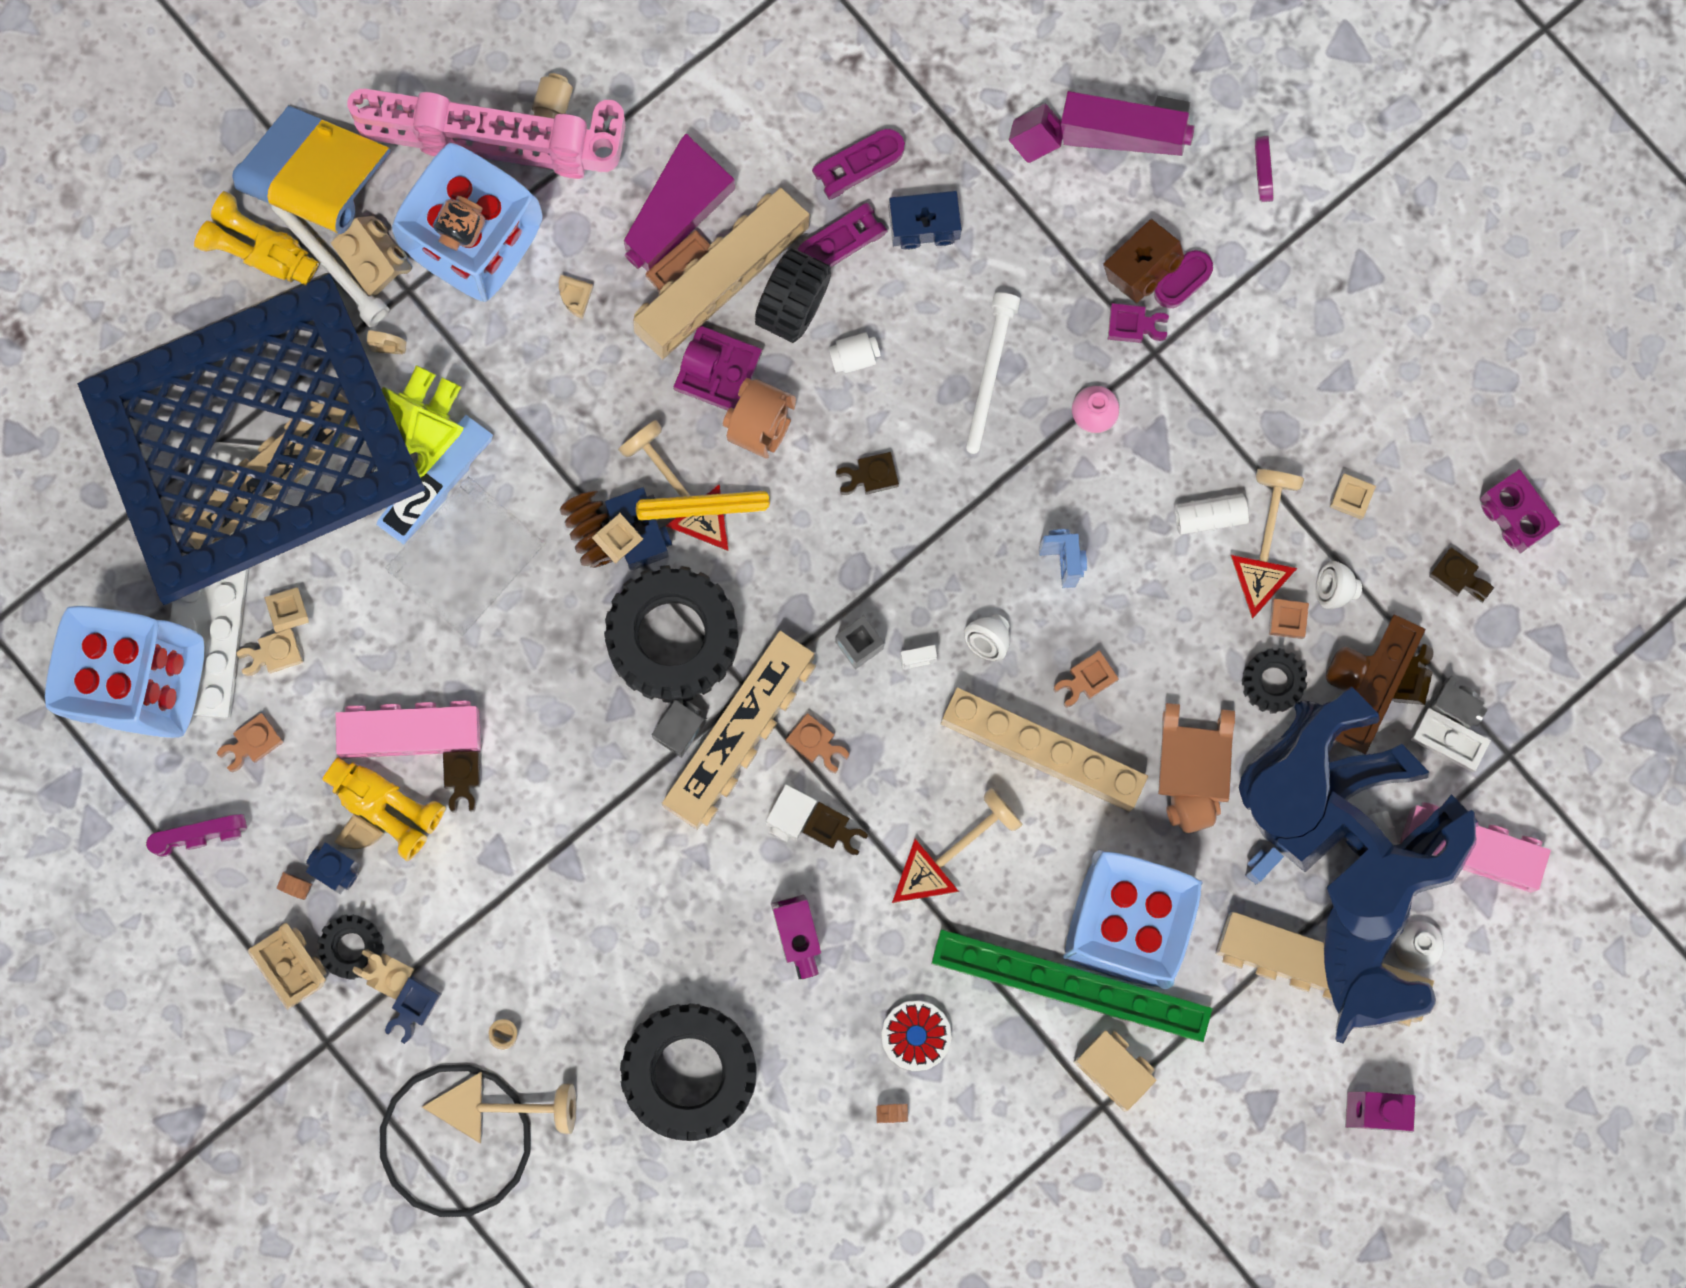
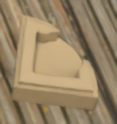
M560 274L559 292L565 307L573 315L583 319L593 291V284Z
M368 330L367 343L372 352L405 354L407 342L404 339L392 334Z
M353 814L334 842L348 849H362L375 844L383 837L384 833L358 815Z

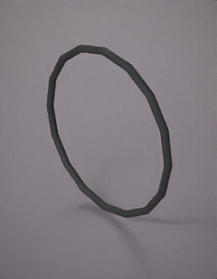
M439 1065L412 1077L390 1100L380 1125V1160L391 1186L413 1207L438 1217H470L499 1204L519 1183L530 1156V1122L526 1113H519L523 1123L524 1153L514 1178L494 1199L470 1210L442 1211L416 1201L397 1182L386 1157V1128L396 1103L415 1083L440 1072L469 1071L476 1075L482 1072V1077L494 1081L513 1100L514 1104H522L519 1096L497 1075L472 1065Z

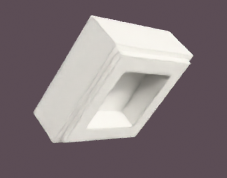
M935 645L902 651L900 653V662L904 670L935 664L937 660Z

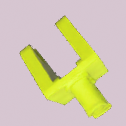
M416 365L403 393H396L385 387H382V392L409 453L417 452L418 454L415 467L421 478L460 436L464 427L450 420V415H448L462 387L442 377L429 405H424L422 402L436 375Z

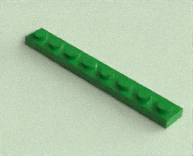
M940 930L931 962L935 966L1201 1043L1204 1042L1213 1010L1211 1007L945 930Z

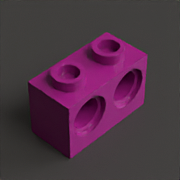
M1520 469L1488 490L1480 498V501L1483 503L1481 508L1484 514L1492 522H1497L1503 530L1502 537L1510 548H1516L1520 554L1561 525ZM1500 493L1510 494L1513 497L1514 506L1507 507L1503 505L1500 501ZM1521 520H1527L1533 524L1535 529L1533 535L1522 531L1520 527Z

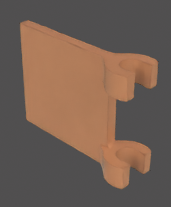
M1166 703L1165 711H1163L1162 745L1158 794L1208 797L1213 801L1228 802L1235 711L1221 709L1220 718H1218L1217 731L1178 726L1180 704Z

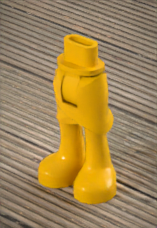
M223 191L216 199L211 211V219L224 227L233 229L255 240L254 247L229 235L209 220L202 224L194 241V247L201 251L207 252L217 249L228 252L243 259L244 264L272 277L282 280L287 279L290 283L296 280L307 285L319 266L318 261L307 256L308 251L301 248L298 240L287 233L275 232L265 225H260L238 211L236 198L226 191Z
M339 757L335 759L322 779L333 787L332 792L338 795L341 805L350 813L365 817L373 825H378L398 842L397 853L406 861H410L421 850L427 841V837L386 811L387 804L405 815L428 834H431L436 829L446 810L444 805L436 801L426 805L417 803L399 792L400 787L390 783L378 773L354 762L349 765Z

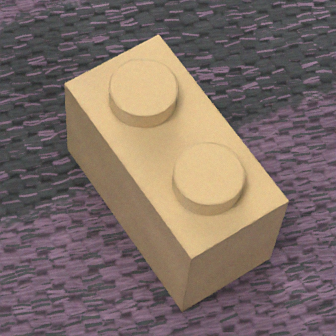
M1105 1030L1078 1056L1074 1063L1116 1105L1126 1112L1157 1081L1151 1075L1155 1070L1141 1056L1135 1059L1126 1051L1129 1044L1117 1032L1113 1031L1109 1034Z

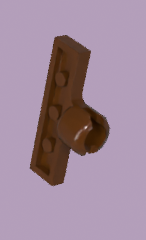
M1394 614L1372 656L1364 655L1347 646L1341 647L1336 652L1326 673L1327 682L1343 691L1353 687L1379 714L1380 721L1369 726L1342 731L1334 741L1364 755L1367 754L1426 630L1425 628Z

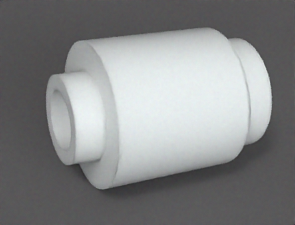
M867 332L835 341L836 345L828 347L836 373L844 371L847 374L876 365L875 358L881 356L876 338H868Z

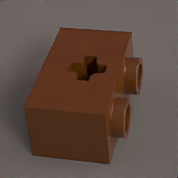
M1151 218L1107 259L1103 266L1108 281L1137 304L1144 296L1152 294L1158 283L1166 275L1175 272L1184 259V254L1180 241Z

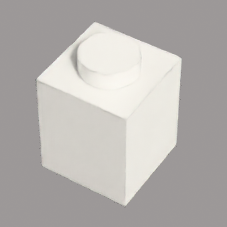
M785 785L766 820V825L771 827L769 833L784 842H788L789 838L797 841L817 801Z

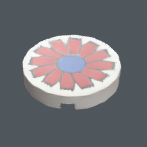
M919 1000L904 1002L894 1008L884 1020L881 1032L882 1046L889 1059L898 1067L913 1072L928 1070L939 1064L948 1053L952 1039L950 1024L944 1013L933 1004Z

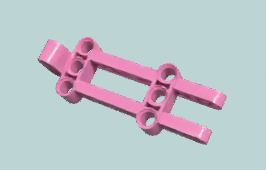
M358 89L349 96L347 101V107L354 119L358 133L372 141L420 148L423 153L431 156H436L447 144L454 143L485 159L554 169L556 174L573 179L584 178L585 170L598 172L613 170L620 160L625 133L624 111L621 105L614 100H603L595 106L590 130L587 129L585 120L574 115L558 114L553 119L450 102L445 96L430 92H422L419 94V97L371 89ZM363 99H368L370 106L358 109L356 104L360 105L363 103ZM397 105H402L403 110H397ZM469 115L471 121L464 120L465 116ZM608 116H614L615 119H612L610 122V134L606 133L604 121H607ZM499 121H504L506 127L497 125ZM515 123H520L518 129H516ZM365 124L373 125L371 130H367ZM533 126H537L539 132L532 131ZM384 127L388 128L389 133H385ZM399 130H405V135H400ZM466 140L473 141L472 146H467ZM499 146H505L506 151H500ZM601 147H608L612 150V153L605 158L595 155L596 150ZM518 149H522L523 155H519ZM533 151L540 152L539 156L535 157Z

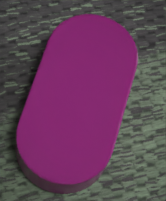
M1257 136L1255 138V158L1259 201L1261 203L1273 202L1269 136Z
M1198 250L1186 253L1179 268L1175 272L1166 275L1158 283L1153 292L1155 300L1165 308H1176L1182 305L1211 277L1213 272L1211 258L1206 253Z

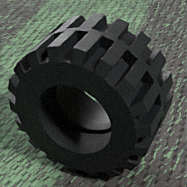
M795 248L787 251L776 265L761 295L755 313V325L791 343L800 339L814 318L825 295L831 277V266Z

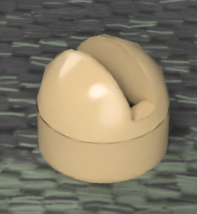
M501 1019L491 1025L489 1041L495 1048L505 1050L515 1044L517 1029L511 1021ZM495 1032H497L503 1036L511 1038V1040L507 1042L503 1039L494 1036Z

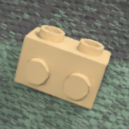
M374 216L356 217L345 233L339 234L331 242L333 248L368 296H377L397 275L408 274L412 270L405 252L395 245L387 234L388 230L384 223Z
M285 922L279 927L278 931L251 947L248 953L288 1010L324 986L326 970L316 956L311 958L305 950L304 946L307 944L301 932L296 927L291 929Z

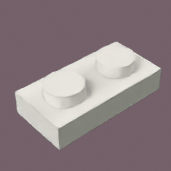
M1430 708L1425 711L1411 741L1472 773L1476 771L1491 740Z

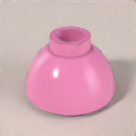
M1089 386L1076 395L1072 404V415L1077 425L1083 430L1091 433H1101L1107 431L1116 423L1119 416V402L1114 393L1102 386Z

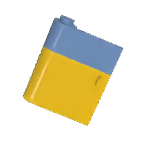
M288 105L246 158L235 167L232 178L236 190L342 234L349 229L355 216L353 199L391 151L387 146Z

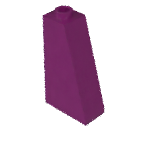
M1071 91L1067 92L1061 119L1063 144L1067 146L1183 156L1185 145L1191 146L1195 125H1190L1188 112Z
M685 134L680 139L624 239V246L627 251L624 255L637 269L643 267L646 271H649L678 246L735 190V179L689 135Z

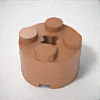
M746 378L739 389L738 396L740 399L735 409L731 407L727 411L723 420V426L728 428L726 437L730 443L767 459L769 458L767 451L774 453L789 428L791 419L787 418L786 414L788 408L795 409L796 398L794 395L761 380Z

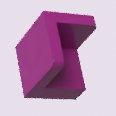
M1045 103L1013 121L1009 142L1026 162L1031 163L1061 147L1063 139L1061 121Z

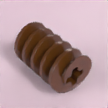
M598 491L577 495L566 501L559 509L561 515L569 516L565 520V525L567 528L573 529L569 534L571 540L579 541L575 545V550L579 554H584L580 558L581 565L590 566V568L601 567L613 562L592 538L603 528L601 523L609 517L608 513L597 514L596 512L604 505L603 501L591 500Z

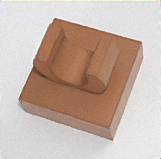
M1274 599L1272 602L1269 635L1304 639L1306 636L1309 603Z

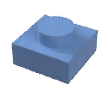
M1275 847L1267 853L1261 849L1247 863L1252 869L1245 876L1255 885L1260 883L1284 856Z

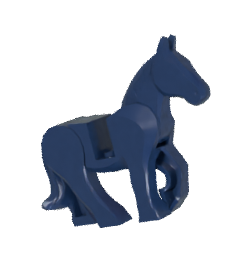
M1353 687L1344 691L1335 700L1323 705L1313 701H1300L1294 706L1296 716L1291 726L1279 739L1264 749L1248 764L1238 787L1242 802L1248 810H1251L1255 824L1263 837L1274 844L1284 856L1304 872L1308 871L1343 837L1347 839L1345 841L1347 845L1359 856L1349 868L1327 887L1333 909L1328 917L1326 926L1324 965L1327 984L1334 1006L1338 1012L1335 1040L1343 1044L1352 1029L1380 1027L1423 1017L1430 1014L1434 1009L1436 997L1433 987L1429 983L1400 979L1394 973L1382 967V964L1390 948L1403 933L1408 923L1413 896L1430 889L1454 883L1476 846V827H1478L1479 823L1475 818V812L1473 810L1468 811L1451 794L1443 805L1409 834L1401 844L1393 845L1368 816L1348 802L1357 793L1374 786L1390 783H1410L1429 777V771L1403 744L1381 753L1350 756L1330 762V749L1335 738L1342 731L1369 726L1380 721L1379 714ZM1446 842L1445 847L1437 855H1434L1441 845Z

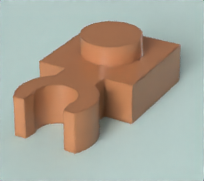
M1099 650L1070 670L1075 679L1072 681L1062 680L1055 685L1053 690L1055 693L1063 688L1071 691L1072 697L1063 704L1065 708H1068L1077 702L1080 693L1084 692L1090 700L1117 682L1119 678Z
M261 713L233 733L239 742L235 745L227 744L222 746L217 751V755L222 758L228 753H234L235 761L227 769L230 772H236L243 766L244 759L247 756L256 763L284 742Z
M808 713L786 739V743L811 763L820 756L824 759L825 768L834 774L837 773L838 768L831 763L830 758L834 754H840L846 760L849 758V753L845 748L829 744L834 738V734Z

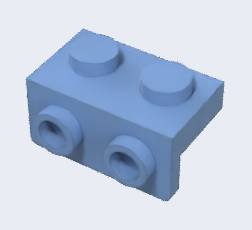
M1057 529L1049 531L1048 536H1043L1039 546V556L1059 555L1062 588H1075L1080 577H1084V571H1087L1086 550H1080L1079 534H1070L1068 529Z

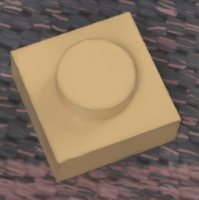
M1344 473L1330 508L1362 520L1376 486Z
M621 513L592 537L615 564L643 540Z
M298 587L264 597L275 633L309 623Z

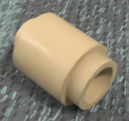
M550 73L548 77L540 78L532 106L534 116L555 119V116L558 114H566L573 90L566 77Z

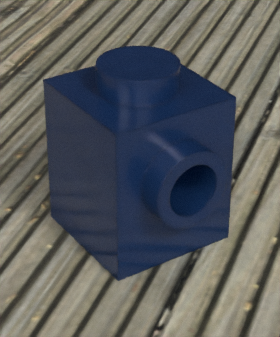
M326 842L322 848L319 846L315 847L306 861V864L309 865L306 873L340 895L344 889L349 890L359 875L357 869L360 865Z

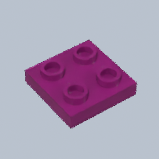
M700 326L696 330L693 340L689 342L686 348L680 372L673 389L727 411L731 407L735 409L740 399L738 396L739 389L746 378L752 380L762 355V349Z

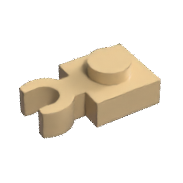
M291 628L258 639L261 649L242 648L236 652L239 659L247 656L253 658V664L248 668L242 669V673L245 676L255 675L259 672L261 666L266 665L268 672L271 674L303 663L294 632Z
M363 950L361 954L368 957V964L363 969L354 966L353 972L368 980L366 985L396 1000L414 969L384 953L380 957L369 950Z

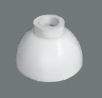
M1331 561L1320 571L1316 582V596L1323 608H1340L1351 600H1357L1361 595V581L1355 579L1353 572L1344 564Z
M997 614L991 618H979L965 628L964 637L967 645L975 654L986 660L1000 661L1005 657L1009 649L1010 635L1008 629L1010 625L1004 617Z
M1412 921L1407 923L1403 933L1396 939L1395 951L1403 964L1412 969L1423 970L1432 967L1439 961L1444 951V940L1440 931L1431 923Z

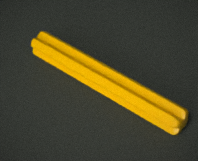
M766 491L642 499L636 503V515L639 520L758 512L767 510L770 501Z

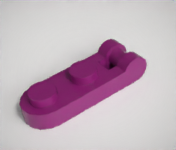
M893 129L880 130L817 164L812 169V172L817 180L821 179L825 186L824 193L829 200H832L849 188L901 160L905 145L903 137ZM841 168L845 176L836 180L832 172Z
M866 203L804 241L798 250L833 267L869 243L879 240L888 231L882 222H877L873 216L875 211L869 203ZM862 222L867 230L859 234L854 225Z
M244 814L230 815L153 833L147 838L146 846L151 853L160 857H167L173 852L174 848L184 845L186 850L205 847L207 846L206 840L220 837L221 842L241 838V832L247 829Z

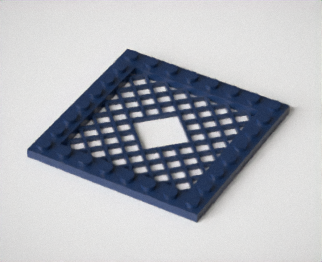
M330 273L307 283V285L299 286L77 383L155 589L163 605H167L426 490ZM313 320L315 326L306 323ZM299 329L312 333L306 346L292 342ZM289 331L285 340L275 338V336ZM319 336L327 352L314 348ZM267 343L280 346L274 360L260 356ZM258 344L253 354L243 351ZM288 349L302 352L295 366L282 362ZM309 355L323 358L317 372L303 368ZM235 357L249 360L242 374L229 370ZM226 358L221 368L210 365ZM330 362L334 367L337 377L325 374ZM256 363L270 366L264 380L250 376ZM278 369L292 372L285 386L271 382ZM203 371L217 374L211 387L197 384ZM194 372L190 381L178 379ZM299 375L313 378L307 392L293 388ZM224 377L238 380L232 394L218 390ZM320 381L334 384L328 398L314 394ZM246 383L260 386L253 400L239 396ZM172 384L185 388L179 401L165 398ZM162 386L158 395L147 393L148 391H151L155 388ZM342 388L349 404L336 400ZM267 389L281 392L275 406L261 402ZM193 390L207 394L200 408L186 404ZM289 395L302 398L296 412L282 408ZM214 396L228 400L221 414L207 410ZM140 398L153 402L147 415L133 412ZM130 400L127 407L125 408L123 402ZM310 401L324 404L318 418L304 415ZM235 403L292 418L265 473L207 457ZM161 404L175 408L168 422L154 418ZM332 407L346 411L340 424L325 421ZM182 410L196 414L189 428L175 424ZM353 414L360 430L347 427ZM203 417L217 420L210 434L197 430ZM130 418L143 422L137 434H135ZM300 421L314 425L308 438L293 435ZM150 424L164 428L157 442L143 438ZM322 427L336 431L329 445L315 441ZM171 431L185 434L178 448L165 444ZM343 433L358 437L351 451L337 447ZM193 437L206 440L200 454L186 451ZM289 441L304 445L297 459L283 455ZM364 441H366L372 457L359 454ZM140 445L153 448L147 461ZM311 448L325 451L319 465L305 462ZM161 451L174 454L168 468L154 465ZM333 454L347 458L340 472L326 468ZM182 457L196 461L189 475L175 471ZM355 460L369 464L364 476L361 478L348 474ZM279 462L293 466L286 480L272 476ZM204 463L217 467L211 481L197 477ZM300 468L315 472L308 486L294 482ZM225 470L239 473L232 487L218 484ZM150 471L163 475L158 487H156ZM322 474L337 478L330 492L316 489ZM246 476L261 480L254 494L240 490ZM171 477L185 481L178 495L164 491ZM344 481L350 482L346 485H343ZM268 482L282 486L276 500L262 497ZM192 484L206 487L199 502L186 498ZM290 489L304 492L298 506L283 503ZM214 490L228 494L221 508L207 504ZM312 495L317 496L316 498L310 500ZM235 497L250 500L243 515L229 511ZM161 498L174 502L168 515ZM257 503L272 507L264 521L251 517ZM182 504L196 508L189 522L175 519ZM279 509L284 510V512L277 514ZM203 511L217 515L210 529L196 525ZM225 517L239 521L232 535L218 532ZM247 524L252 525V526H250V527H248V528L245 529V527H246ZM171 525L185 529L179 541H177ZM192 532L206 535L200 549L185 546ZM214 538L220 539V540H218V541L212 543L213 540H214Z

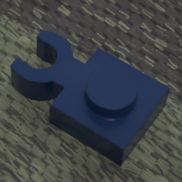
M413 976L409 977L392 1006V1009L399 1012L400 1015L388 1022L385 1033L389 1035L396 1025H400L405 1030V1035L401 1042L403 1044L408 1042L414 1035L413 1023L416 1022L421 1026L426 1023L442 993Z

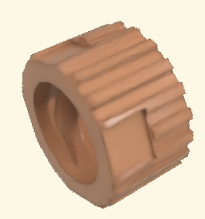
M283 872L276 888L291 896L305 900L312 883Z
M877 1105V1123L908 1122V1105Z

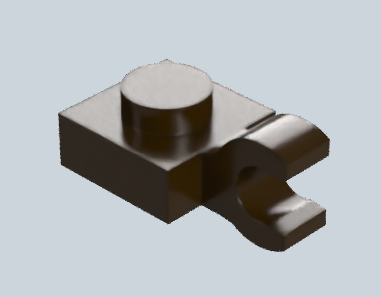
M1450 547L1429 576L1455 596H1458L1464 589L1482 603L1494 589L1487 581L1474 576L1479 566L1452 547Z

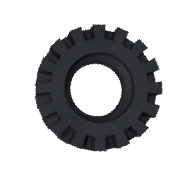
M1270 648L1256 654L1245 667L1244 677L1242 678V685L1245 688L1243 693L1245 697L1248 696L1250 698L1249 703L1252 706L1257 705L1259 707L1258 710L1262 712L1270 711V714H1276L1278 711L1284 712L1293 707L1304 695L1303 692L1307 688L1308 683L1305 682L1307 671H1303L1302 666L1304 664L1301 659L1297 661L1294 658L1296 656L1294 653L1290 652L1288 654L1282 648L1278 650ZM1277 668L1285 673L1288 683L1283 692L1273 694L1265 690L1261 681L1265 670Z
M354 914L341 915L340 918H334L329 921L330 924L327 927L324 926L321 930L323 934L321 938L318 937L319 949H317L318 956L321 957L322 965L330 973L341 978L355 980V978L362 977L353 972L354 966L360 969L365 968L368 964V957L362 954L356 960H344L338 953L339 940L346 934H357L364 942V950H369L381 957L382 951H384L383 937L377 927L366 918Z

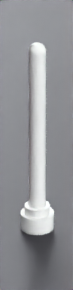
M271 205L272 210L359 305L358 310L360 311L359 316L369 327L380 323L389 312L387 305L380 298H375L372 295L368 296L296 215Z
M997 292L993 296L991 308L994 309L993 315L996 318L966 445L967 451L971 454H975L980 450L1009 319H1013L1014 314L1018 313L1021 299L1008 293Z

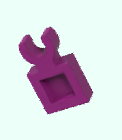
M1112 303L1107 340L1142 343L1143 334H1148L1155 341L1166 340L1167 332L1157 331L1154 324L1157 322L1167 323L1169 315L1155 313L1151 317H1146V307Z

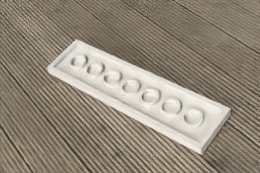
M192 440L191 452L200 454L206 441ZM215 442L207 457L238 465L246 458L251 462L260 454L258 451L260 446ZM190 459L188 475L196 462L195 460ZM204 463L197 477L211 481L217 467ZM225 470L219 481L225 484L234 476L232 471ZM192 484L186 498L199 502L206 487ZM187 541V543H186L185 546L194 548V547ZM249 568L172 602L170 621L198 632L204 639V661L192 716L231 719L238 662L236 652L239 651Z

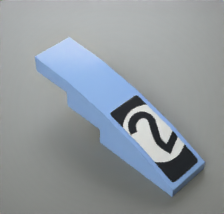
M467 415L458 423L464 427L460 436L430 470L421 477L426 490L389 506L377 521L376 525L403 545L446 500L448 492L469 471L470 464L492 440L493 434Z

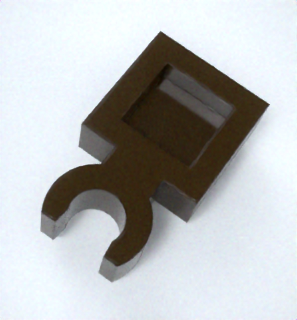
M891 452L858 459V470L842 467L835 472L836 478L847 476L851 479L849 486L840 488L841 495H850L859 486L864 487L865 495L899 487Z
M1422 644L1421 652L1418 656H1416V649L1392 701L1418 705L1426 704L1433 672L1425 668V666L1433 658V648Z
M444 752V788L454 789V793L451 795L448 803L450 811L456 813L458 800L467 799L469 811L475 812L476 800L470 793V788L480 787L479 752Z
M817 802L801 832L830 849H834L837 841L842 843L843 849L850 855H858L860 852L851 847L850 839L854 835L862 839H867L868 834L861 829H847L845 826L850 818L821 802Z

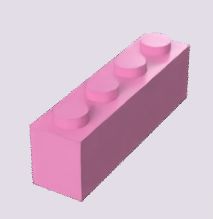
M470 701L450 702V707L436 708V703L432 702L416 703L415 709H401L399 704L380 705V710L366 711V706L345 707V712H336V752L341 759L443 754L444 752H481L480 711L477 706H471Z
M1423 802L1421 806L1416 805L1411 808L1400 843L1424 823L1439 806ZM1489 825L1488 829L1481 826L1476 827V846L1462 870L1530 893L1540 889L1551 852L1550 849L1541 847L1542 841L1528 836H1522L1521 840L1508 836L1509 830L1495 825ZM1446 842L1441 845L1434 855H1437L1445 847Z

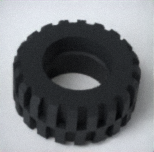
M663 565L657 571L651 572L649 568L640 572L641 577L636 580L630 578L623 584V591L620 594H615L611 601L612 607L606 614L604 637L608 655L615 671L633 691L637 690L644 697L651 700L658 698L662 699L665 703H673V700L683 699V702H685V700H693V696L702 693L705 695L712 690L711 687L716 682L720 683L724 679L729 666H732L735 659L736 647H738V628L731 601L727 599L724 590L718 583H712L710 577L701 571L699 574L691 572L690 567L680 566V569H671L670 565ZM669 603L682 604L693 609L702 620L705 630L704 642L697 655L683 664L674 666L661 665L651 660L645 654L639 642V629L644 617L654 608Z
M693 1003L668 1006L669 1008L661 1011L658 1010L649 1015L650 1017L637 1026L634 1034L627 1041L623 1059L620 1063L622 1092L626 1097L628 1106L639 1121L657 1134L682 1141H698L711 1138L731 1127L747 1109L756 1086L757 1070L754 1052L748 1038L737 1023L719 1010ZM682 1039H697L707 1043L716 1051L722 1064V1080L718 1090L709 1100L696 1106L688 1107L672 1103L661 1093L656 1083L655 1068L659 1056L670 1044Z

